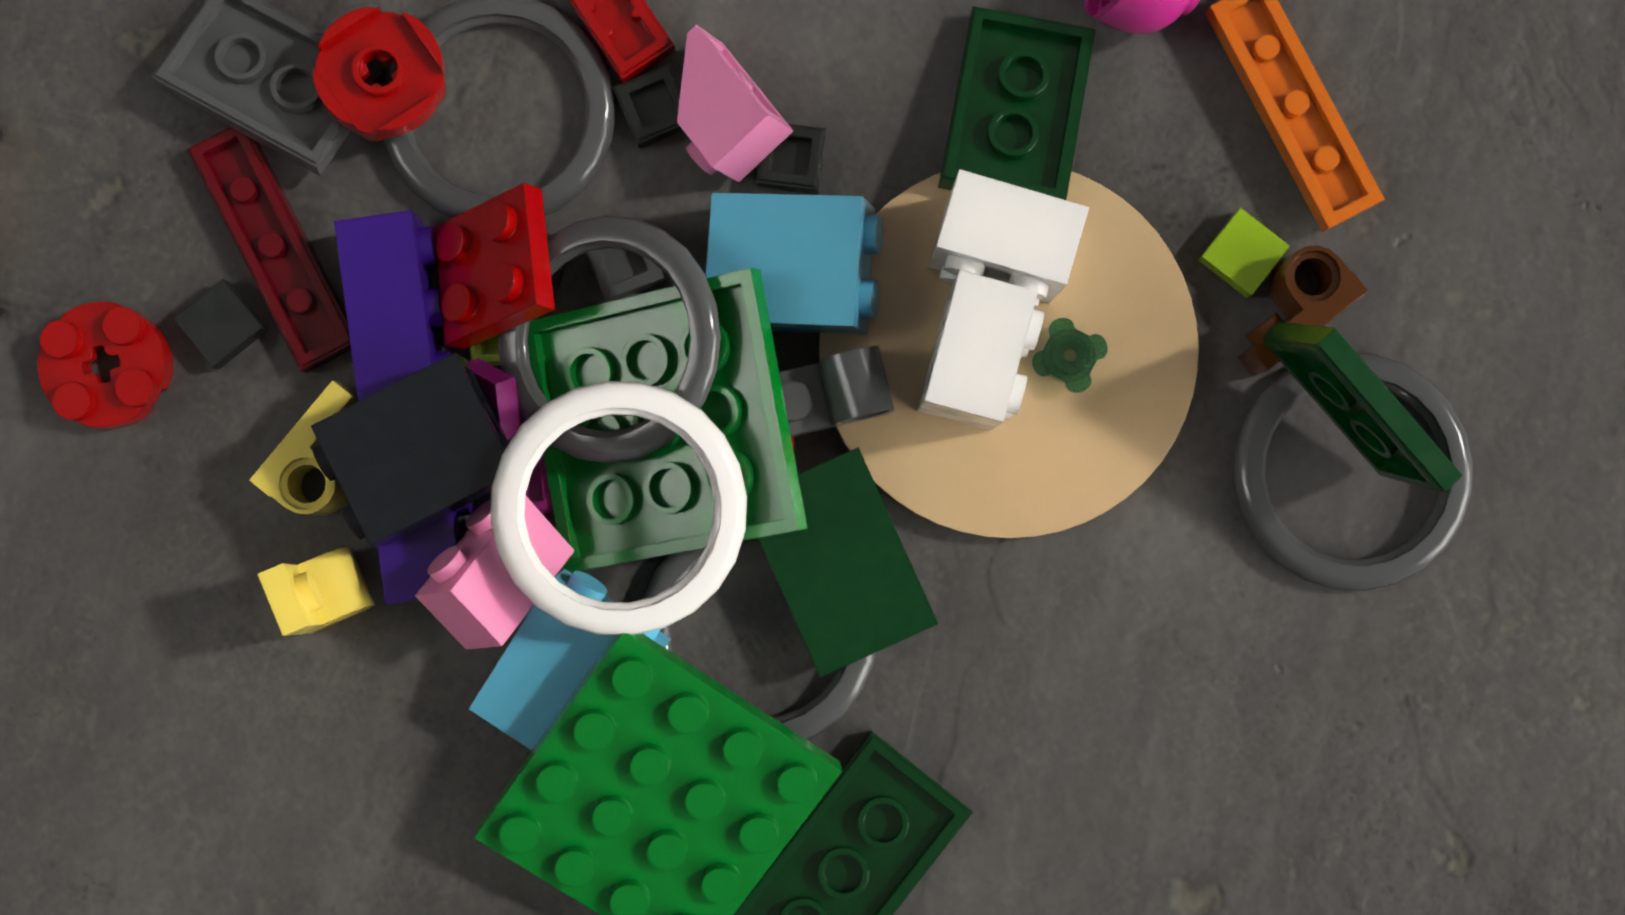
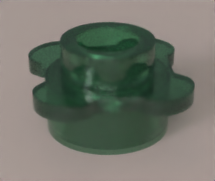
M1058 318L1049 325L1048 333L1050 337L1043 350L1034 354L1032 367L1039 376H1050L1058 382L1065 383L1068 391L1080 393L1090 387V373L1096 361L1106 356L1108 350L1107 343L1099 334L1089 336L1075 329L1070 319ZM1070 349L1075 352L1076 357L1073 361H1067L1064 358L1066 350Z

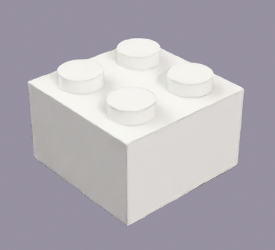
M959 169L946 204L928 268L941 271L939 280L950 285L953 284L959 270L1036 290L1038 295L1034 308H1037L1040 300L1050 303L1067 285L1089 207Z
M959 270L949 290L917 411L989 431L1003 423L1004 419L1010 420L1012 414L1017 415L1027 383V376L1017 374L1021 357H1027L1029 350L1034 351L1044 319V312L1034 309L1038 291Z

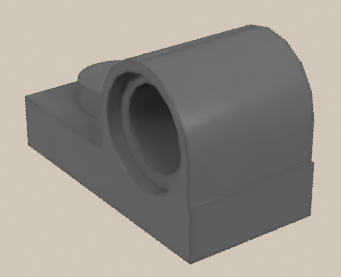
M879 346L863 347L826 357L816 364L779 372L791 437L887 415L895 410Z

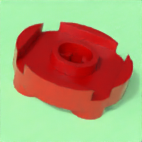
M379 7L356 9L334 21L322 35L318 44L320 52L316 59V70L313 67L315 88L327 111L339 124L359 133L363 138L370 141H381L387 137L401 136L417 129L433 115L438 104L444 99L446 94L445 64L439 45L430 30L414 16L401 12L402 16L394 12H381ZM377 59L383 66L394 62L398 69L394 70L391 74L393 81L386 86H381L378 83L370 86L365 83L364 80L370 76L367 67L370 61Z
M99 301L77 306L66 312L59 320L48 323L40 335L41 349L38 356L40 384L55 412L65 419L100 429H118L131 426L145 419L155 409L151 406L159 399L162 389L167 390L171 382L173 357L169 342L163 331L140 312L117 303ZM104 349L107 355L119 357L120 367L110 370L111 380L103 383L100 375L93 374L92 363L97 360V354Z

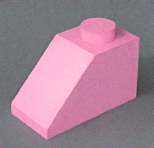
M696 24L687 33L677 123L692 141L686 147L688 154L706 173L713 175L716 171H719L740 182L793 132V129L727 47Z

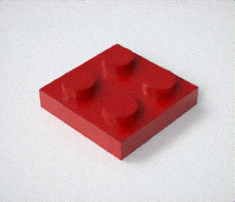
M522 183L434 227L445 345L466 349L555 310L542 189Z

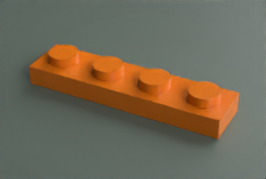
M1220 0L1211 5L1205 12V15L1321 232L1323 233L1384 201L1383 194L1279 1Z

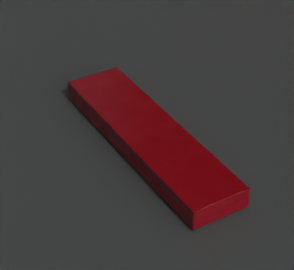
M228 127L187 148L300 371L307 373L350 351L351 345L346 312L260 144L235 129Z

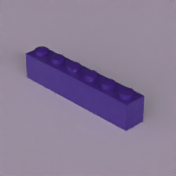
M411 210L334 221L358 402L451 355L449 351L442 352L439 334V327H443L440 289L433 290L430 265L438 264L435 232L432 226L425 227L424 221ZM473 502L387 546H378L385 605L418 600L415 595L430 578V575L427 573L430 564L443 551L456 546L467 532L464 516L473 513Z

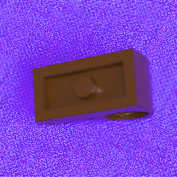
M1318 245L1306 246L1296 251L1276 265L1269 279L1270 294L1275 304L1287 318L1282 320L1276 312L1246 335L1252 346L1237 358L1252 377L1268 371L1280 361L1263 343L1265 340L1262 337L1278 322L1325 326L1365 295L1368 290L1354 272H1351L1340 257L1330 249ZM1297 266L1308 267L1315 273L1318 279V289L1314 296L1305 294L1298 289L1294 277Z

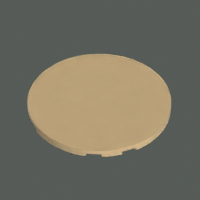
M1071 171L1066 200L1087 206L1089 211L1067 285L1050 303L1040 300L1038 307L1034 308L1044 312V319L1034 351L1029 350L1027 357H1021L1017 374L1027 376V383L1017 415L1012 414L1010 420L1004 419L1003 423L989 431L919 412L917 409L947 297L952 286L939 280L941 271L928 268L951 190L938 188L940 173L935 174L911 186L893 198L875 214L882 217L884 235L881 253L872 254L871 279L878 281L879 308L876 318H868L867 335L820 333L819 361L838 353L863 347L879 346L895 409L890 414L836 426V429L848 451L859 447L875 485L912 513L939 526L983 537L1021 538L1060 532L1083 524L1107 512L1140 487L1161 464L1176 441L1185 422L1193 398L1198 372L1199 344L1192 298L1184 276L1172 252L1158 232L1135 208L1103 185Z

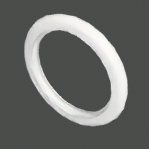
M605 381L574 388L545 403L519 427L501 456L494 478L491 494L490 521L498 555L513 583L538 609L566 626L596 635L619 636L622 633L638 635L666 628L694 613L720 588L737 560L746 531L747 494L740 464L725 435L701 409L674 392L642 382ZM607 415L639 416L658 422L681 436L695 451L709 476L714 498L712 529L706 548L694 567L674 586L653 597L633 602L599 601L580 595L560 583L541 563L530 542L525 521L526 490L533 468L546 448L570 428L586 420Z

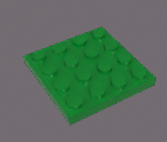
M746 268L709 277L707 281L718 309L721 342L717 372L707 399L700 409L725 435L741 467L747 494L746 531L743 541L808 529L761 269ZM675 286L530 321L528 337L531 368L540 390L548 401L574 388L605 381L642 382L674 392L679 386L687 364L690 343L687 312L680 293ZM607 415L586 420L579 425L590 429L611 431L630 428L647 419L633 415ZM676 436L665 447L637 460L609 464L581 460L551 445L544 451L556 528L560 535L575 550L563 566L569 572L706 548L713 525L714 498L709 476L698 455L681 436Z
M622 633L619 636L615 635L480 821L476 827L474 839L600 915H734L842 773V768L839 760L646 635Z

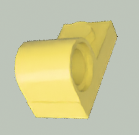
M332 380L249 481L267 496L274 498L283 507L297 514L325 516L335 513L342 508V505L347 502V498L337 479L330 481L324 475L326 481L325 490L322 496L314 502L306 499L301 487L305 474L311 469L318 468L322 472L312 451V446L319 442L311 425L357 403V392L348 385Z
M351 546L327 552L298 565L282 563L257 574L282 636L311 634L375 606Z

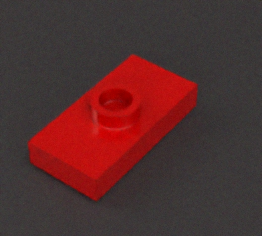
M568 0L622 83L637 77L676 51L673 42L645 0Z

